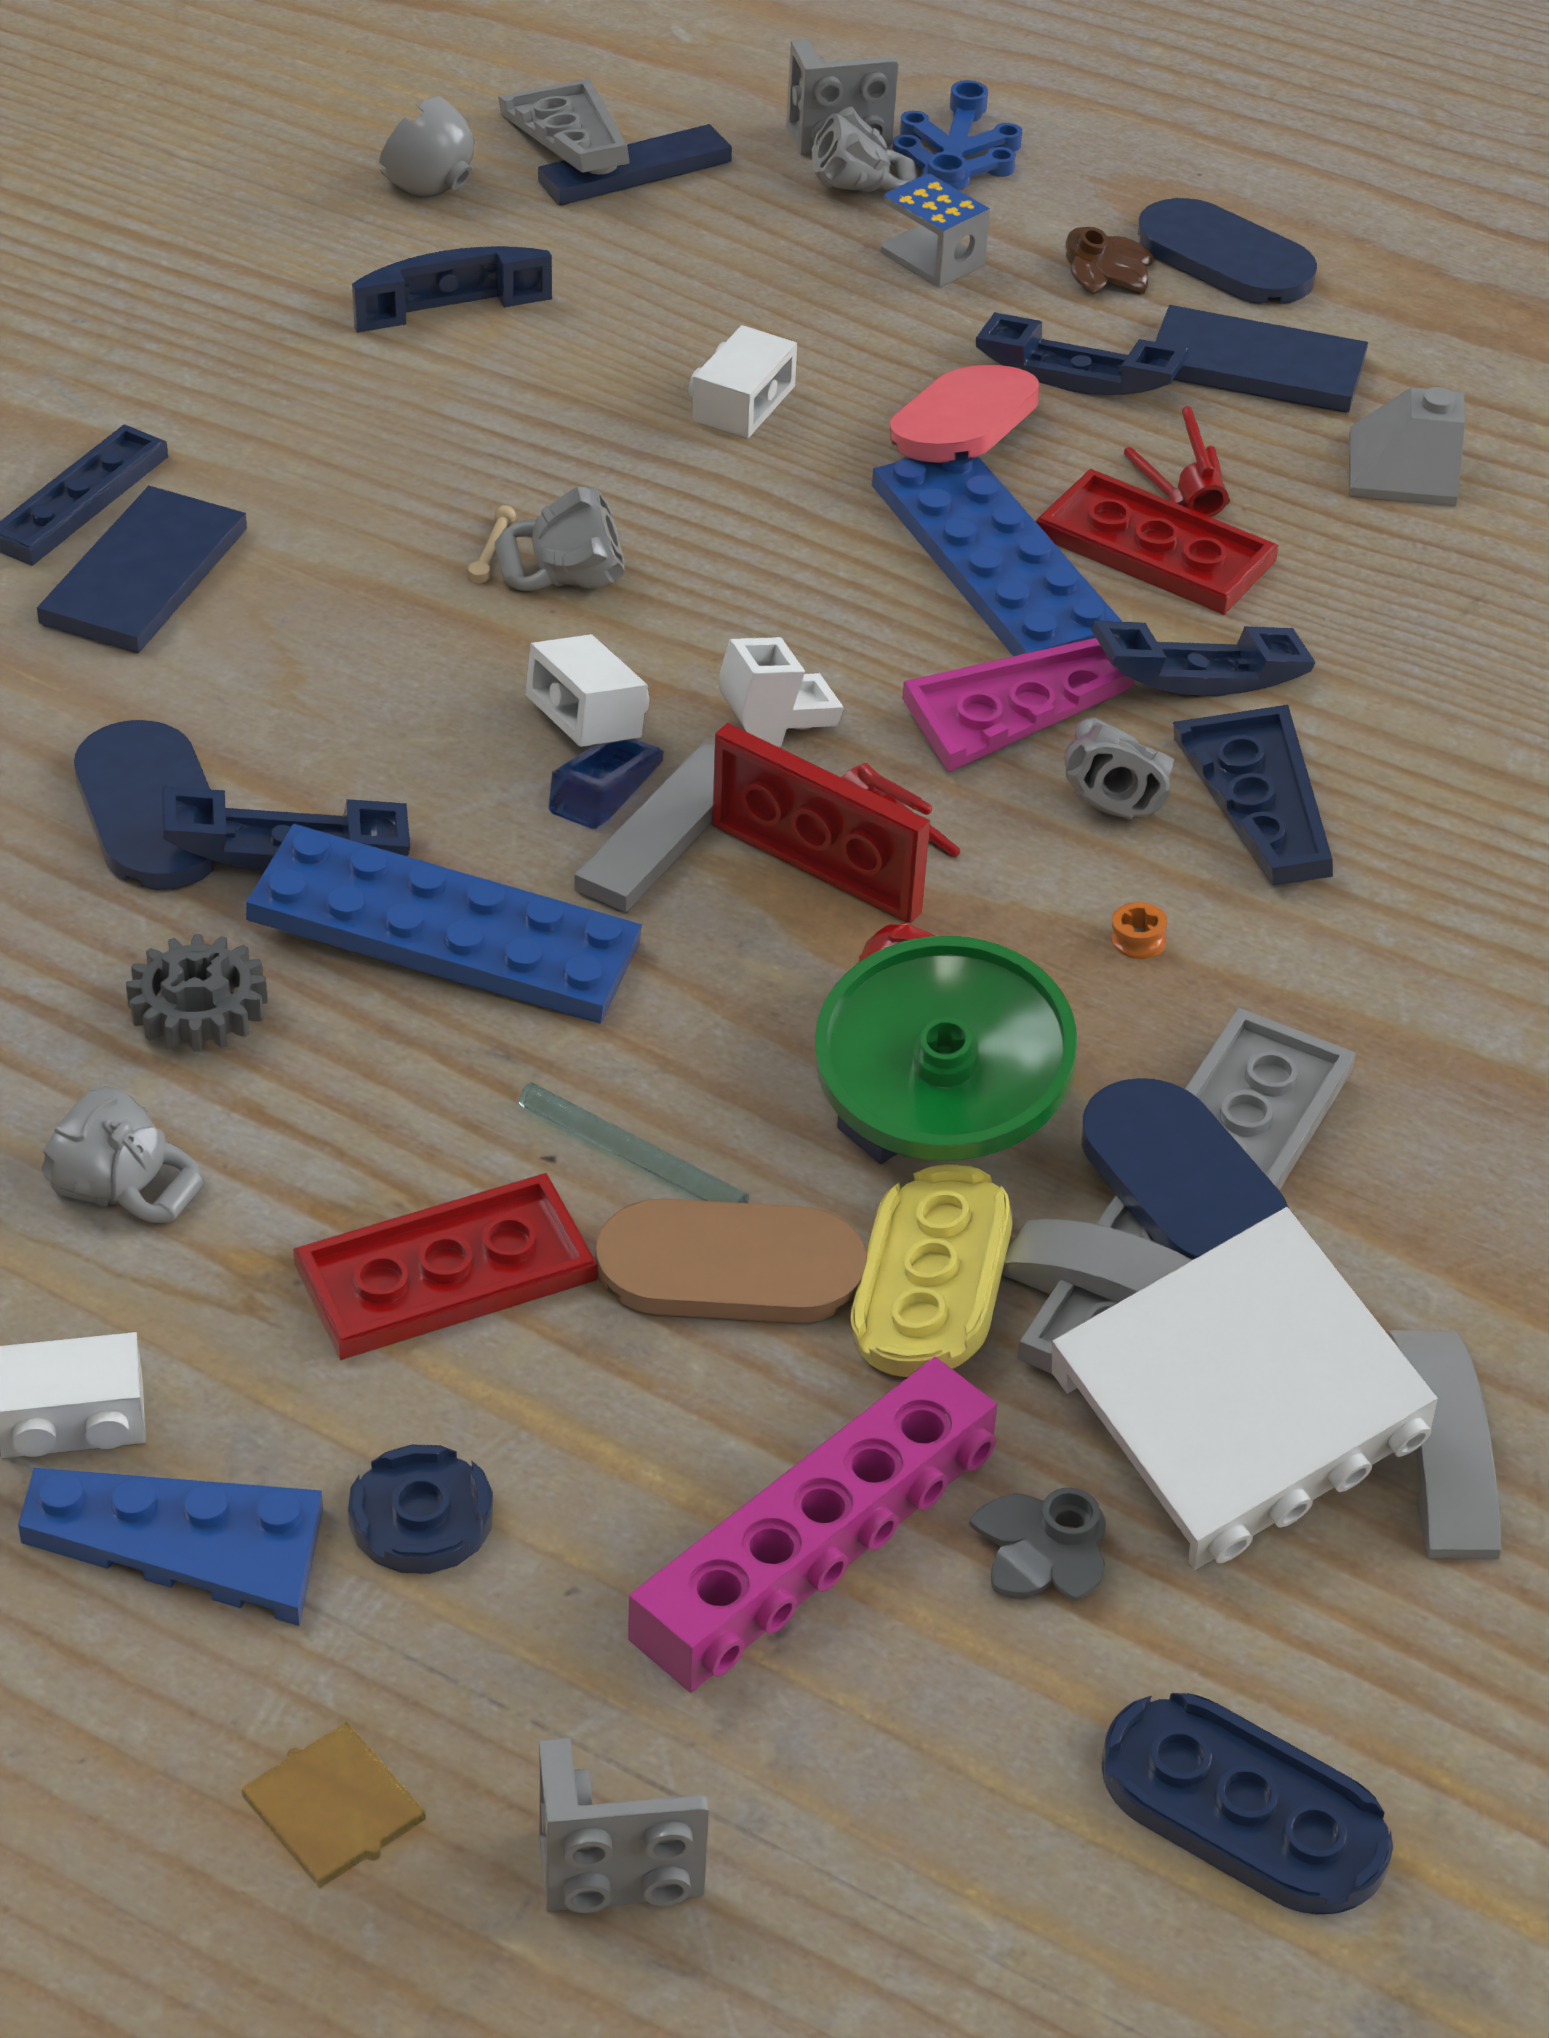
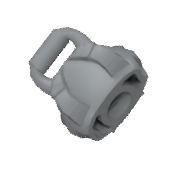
M852 106L844 108L839 113L831 114L816 134L814 146L811 149L815 174L829 188L834 186L836 188L861 190L864 192H872L882 188L891 191L918 178L914 161L900 153L887 149V144L880 135V132L876 128L872 129L867 125ZM890 164L896 167L898 178L889 173Z
M576 487L570 490L550 506L546 505L541 510V515L536 519L523 520L505 528L495 541L504 583L519 591L539 590L552 584L556 586L569 584L580 586L584 589L605 587L615 582L625 572L624 556L614 518L607 500L603 498L600 490L594 487ZM517 537L532 538L534 554L540 568L532 576L525 577L516 540Z
M1095 717L1081 720L1075 728L1076 740L1069 743L1064 756L1066 777L1075 788L1074 794L1095 809L1109 815L1125 818L1126 820H1132L1133 817L1154 815L1169 796V775L1174 759L1140 744L1136 737Z
M102 1086L89 1089L59 1125L55 1127L53 1135L43 1150L45 1154L42 1165L43 1175L58 1195L97 1203L98 1206L108 1207L109 1204H120L134 1216L151 1223H172L204 1185L199 1166L192 1157L181 1148L166 1141L164 1132L155 1128L148 1117L145 1107H141L132 1096L114 1087ZM162 1164L178 1168L181 1172L153 1205L147 1203L139 1192L154 1179Z

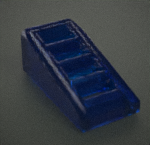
M636 739L595 744L552 772L549 797L550 812L591 829H597L618 811L662 763L664 751Z

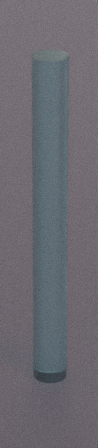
M533 1082L527 1084L520 1095L519 1104L524 1108L703 1201L748 1203L749 1201L748 1193Z

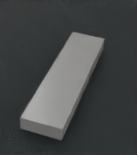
M702 743L575 873V891L625 913L642 897L712 823L715 747Z

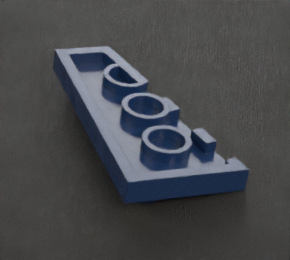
M1288 705L1173 722L1174 740L1273 886L1333 877L1332 855Z

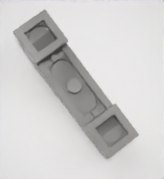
M1038 1219L1027 1220L1007 1249L1002 1275L1048 1294L1052 1293L1061 1279L1119 1303L1192 1260L1153 1241L1110 1227L1071 1220Z
M1388 1330V1336L1438 1398L1431 1434L1415 1450L1421 1480L1417 1506L1427 1559H1499L1501 1553V1532L1492 1444L1481 1389L1467 1347L1457 1331Z

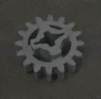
M194 934L191 945L182 946L178 940L172 938L168 940L169 951L162 953L150 948L146 951L147 964H133L131 967L132 980L126 982L128 1007L131 1009L132 1023L134 1026L144 1025L145 1038L149 1041L166 1035L168 1049L174 1050L182 1041H191L193 1051L200 1052L206 1040H213L215 1044L223 1048L227 1046L226 1034L233 1032L236 1035L246 1037L249 1034L248 1020L262 1021L264 1017L263 1004L268 1003L266 977L263 976L262 962L260 959L249 960V949L245 945L236 947L231 951L228 950L227 937L221 936L212 945L204 944L201 934ZM237 987L238 990H237V992L233 995L232 990ZM161 990L162 995L157 998V995Z

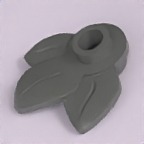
M1061 1488L1051 1492L1043 1501L1028 1495L1013 1493L985 1504L970 1517L969 1524L976 1532L1000 1546L991 1569V1584L993 1590L997 1593L1010 1597L1027 1598L1042 1593L1053 1584L1065 1597L1078 1601L1090 1594L1100 1584L1105 1562L1098 1547L1104 1538L1106 1522L1097 1501L1089 1493L1077 1488Z

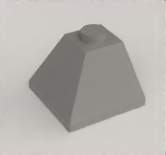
M1432 387L1429 389L1410 388L1350 426L1349 496L1456 506L1465 431L1464 392H1454L1442 387Z

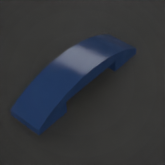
M471 247L424 254L387 265L352 283L354 328L359 333L406 325V312L494 297L499 298L504 308L551 300L552 255L548 250L525 247Z
M996 312L993 313L976 337V347L1003 366L1025 370L1033 374L1039 383L1072 392L1094 395H1127L1171 384L1188 358V348L1142 339L1137 341L1129 355L1042 339V321Z
M1095 621L1092 627V632L1109 661L1120 672L1147 686L1180 694L1227 695L1260 690L1307 674L1312 671L1316 663L1293 628L1244 626L1237 644L1157 642L1147 624L1141 622Z
M163 786V839L193 854L217 862L265 871L293 824L400 855H409L410 837L407 803L346 799L343 816L226 808L225 790Z

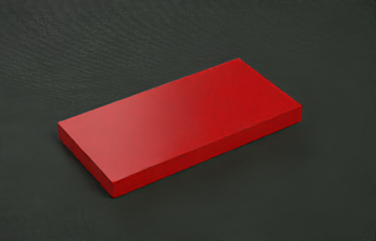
M1089 469L1035 521L1055 545L1223 615L1275 563L1279 545L1093 469Z
M726 723L715 733L712 825L910 924L922 913L930 830L929 819L732 724Z
M547 1173L293 1248L296 1269L340 1360L598 1280V1264Z

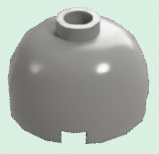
M434 96L424 100L417 106L424 113L418 116L413 123L404 117L386 141L379 161L386 167V169L380 171L388 180L406 193L420 197L437 196L450 188L457 190L466 183L472 173V167L469 165L474 155L475 139L470 126L458 109L444 97Z

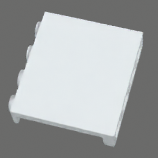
M1288 1207L1283 1208L1052 1341V1374L1067 1394L1078 1388L1189 1541L1188 1562L1194 1571L1213 1559L1217 1563H1225L1235 1558L1250 1545L1253 1539L1252 1536L1274 1523L1279 1528L1294 1523L1311 1508L1312 1500L1332 1488H1335L1338 1492H1343L1354 1487L1370 1473L1374 1463L1394 1452L1397 1457H1402L1416 1450L1431 1434L1438 1400Z

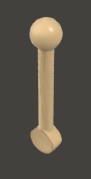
M502 505L496 510L495 519L497 522L480 559L468 566V578L473 583L481 584L490 579L489 563L496 550L495 541L503 530L516 520V512L509 505Z

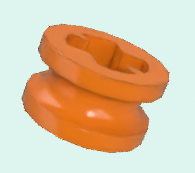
M1133 902L1119 907L1113 913L1111 940L1113 946L1120 953L1130 958L1148 959L1159 955L1165 949L1167 917L1165 912L1159 907L1145 902ZM1134 928H1142L1144 932H1134Z

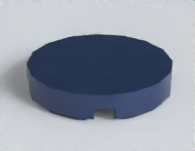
M412 1444L383 1453L371 1462L372 1469L367 1471L361 1479L358 1475L350 1488L348 1505L349 1526L357 1547L376 1564L400 1573L431 1574L458 1566L480 1549L491 1531L493 1491L484 1471L472 1460L471 1467L466 1461L457 1458V1451L441 1445Z

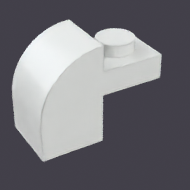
M781 637L729 640L720 669L719 687L722 696L748 733L777 747H781L788 728L807 730L812 727L838 726L844 709L843 705L820 673L805 674V670Z

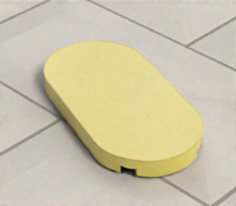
M944 1164L925 1168L913 1173L915 1181L907 1183L902 1188H900L898 1182L887 1191L879 1204L866 1252L867 1261L861 1282L857 1286L852 1305L851 1325L860 1354L869 1364L880 1371L895 1376L909 1377L934 1356L951 1369H954L969 1360L981 1348L988 1336L1013 1221L1008 1194L1002 1186L999 1188V1186L992 1183L991 1175L979 1168L958 1164Z

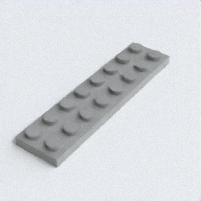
M1238 1007L1185 1089L1204 1103L1278 1190H1280L1353 1071L1356 1052ZM1116 1194L1096 1225L1124 1231L1157 1243ZM1060 1279L1020 1340L1018 1360L1052 1374V1341L1114 1306L1117 1302Z

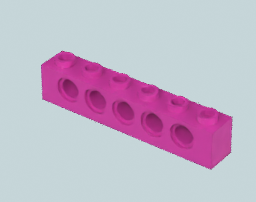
M934 1356L630 1593L628 1640L690 1693L712 1675L716 1677L724 1675L738 1662L744 1649L765 1632L773 1634L779 1631L790 1620L797 1606L817 1590L825 1592L832 1588L843 1576L850 1563L868 1549L875 1551L886 1544L894 1534L897 1526L917 1509L924 1511L933 1506L950 1482L965 1470L975 1471L981 1467L990 1457L996 1444L994 1430L998 1403Z

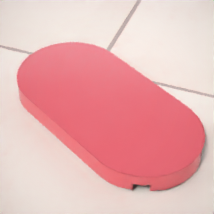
M976 365L949 371L936 379L890 420L891 444H897V451L905 457L924 462H949L950 460H955V452L968 451V458L983 455L1038 406L1039 381L1033 374L1025 370L1002 365Z

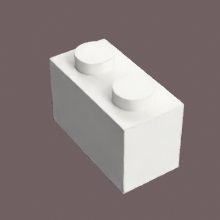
M741 325L726 342L719 344L715 354L702 368L698 367L692 374L688 387L689 397L693 398L692 421L748 439L795 387L797 342Z
M590 634L530 644L525 695L578 746L582 747L642 737L644 714L649 708L648 685L597 638Z
M137 1332L0 1346V1452L2 1458L19 1456L37 1457L48 1453L95 1448L112 1449L123 1445L146 1443L143 1378Z

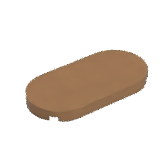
M664 1198L649 1199L628 1205L613 1214L601 1228L596 1242L598 1278L605 1289L608 1291L609 1286L612 1291L619 1294V1302L633 1310L666 1316L784 1323H813L822 1321L836 1315L837 1307L846 1304L849 1300L850 1305L853 1303L857 1286L861 1282L867 1262V1253L863 1240L850 1224L827 1211L803 1206Z

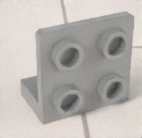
M810 39L791 41L786 126L800 155L812 154L811 149L814 146L816 134L831 114L839 113L844 108L851 106L872 129L876 128L880 132L887 146H891L898 76V63L894 57L826 63L823 57H818Z
M571 1738L539 1740V1838L547 1911L569 1909L578 1913H591L610 1905L649 1902L657 1906H669L680 1903L687 1898L704 1895L709 1819L708 1803L705 1796L697 1795L592 1804L589 1769L574 1770Z

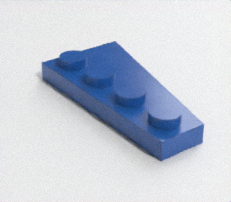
M34 1468L18 1528L22 1544L106 1569L114 1563L142 1570L144 1572V1580L170 1588L173 1587L175 1581L211 1591L212 1600L237 1608H242L245 1601L273 1609L275 1619L300 1626L323 1512L322 1490Z

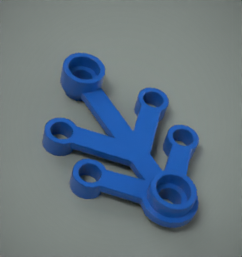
M964 80L954 83L951 87L950 109L954 112V119L949 135L930 122L928 115L924 112L907 111L901 115V135L893 139L892 151L911 158L915 164L923 169L922 175L931 174L955 189L962 190L969 185L970 177L984 172L997 177H1006L1013 174L1016 157L1015 151L1021 148L1022 128L1012 123H1001L992 130L969 137L973 122L978 121L987 110L988 88L980 82ZM920 139L925 140L940 153L932 154L921 146ZM990 149L988 150L986 155H982L969 160H966L964 158L966 156Z

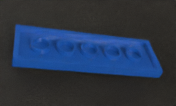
M968 451L955 452V460H950L949 462H924L907 458L901 459L896 463L873 468L872 487L1013 656L1096 638L1092 632L1095 621L1123 622L979 457L968 458Z
M293 824L246 902V920L600 1024L640 943L642 924L296 824Z

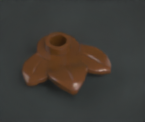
M1079 227L1069 233L1065 242L1066 258L1072 265L1071 273L1073 277L1091 294H1096L1105 287L1107 282H1111L1141 294L1145 293L1148 286V271L1146 267L1154 262V257L1147 248L1126 237L1107 236L1102 230L1095 227Z

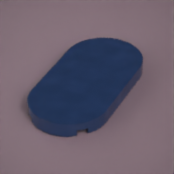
M1172 198L1147 206L1139 216L1138 235H1140V244L1147 248L1154 258L1237 298L1252 303L1267 304L1268 297H1281L1280 303L1285 304L1305 297L1313 289L1317 263L1310 251L1290 239L1217 205L1197 199Z
M130 720L114 723L89 735L79 745L75 754L76 782L109 869L125 881H127V876L140 880L141 887L156 890L188 886L213 871L212 864L216 861L193 854L163 839V786L210 789L190 740L172 726L148 720Z
M1147 1078L1127 1079L1104 1087L1086 1105L1083 1114L1081 1145L1087 1159L1157 1244L1194 1260L1283 1208L1288 1207L1284 1196L1204 1103L1186 1089L1162 1080Z
M1171 1693L1170 1699H1158L1152 1702V1696L1132 1702L1114 1718L1108 1729L1103 1749V1779L1115 1803L1124 1813L1139 1824L1274 1902L1295 1911L1323 1915L1344 1912L1367 1901L1381 1886L1392 1856L1391 1831L1389 1834L1388 1827L1383 1820L1385 1812L1376 1797L1359 1782L1220 1704L1202 1696L1190 1693Z

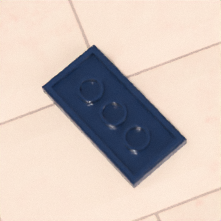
M1174 305L1168 306L1155 341L1188 348V358L1173 380L1345 413L1350 411L1368 348V342Z
M148 485L37 607L39 624L139 653L247 529L246 513Z

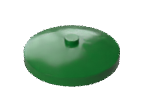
M962 936L922 937L903 941L871 954L852 967L835 984L828 994L817 1020L815 1032L816 1067L822 1090L838 1116L854 1131L872 1143L895 1153L925 1160L955 1161L973 1159L997 1153L1025 1140L1045 1125L1058 1111L1069 1092L1075 1074L1077 1029L1074 1015L1061 989L1041 967L1025 956L1002 945L982 939Z

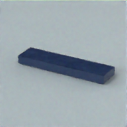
M710 124L627 144L630 163L619 165L616 170L610 173L592 174L589 171L582 173L563 160L539 166L538 182L559 205H564L731 162L732 146Z
M125 424L0 521V553L31 566L36 564L168 458L167 441Z

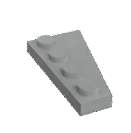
M591 79L498 96L501 115L580 172L589 171L592 174H606L616 170L619 165L630 163L627 143Z

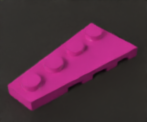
M1093 638L904 681L902 699L949 773L1133 688L1135 680L1115 668L1098 640Z

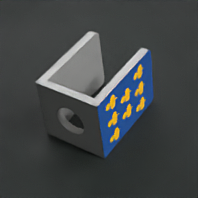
M924 174L885 193V204L920 225L882 243L881 253L938 288L985 266L990 208L931 174ZM966 235L970 236L968 248L958 243Z

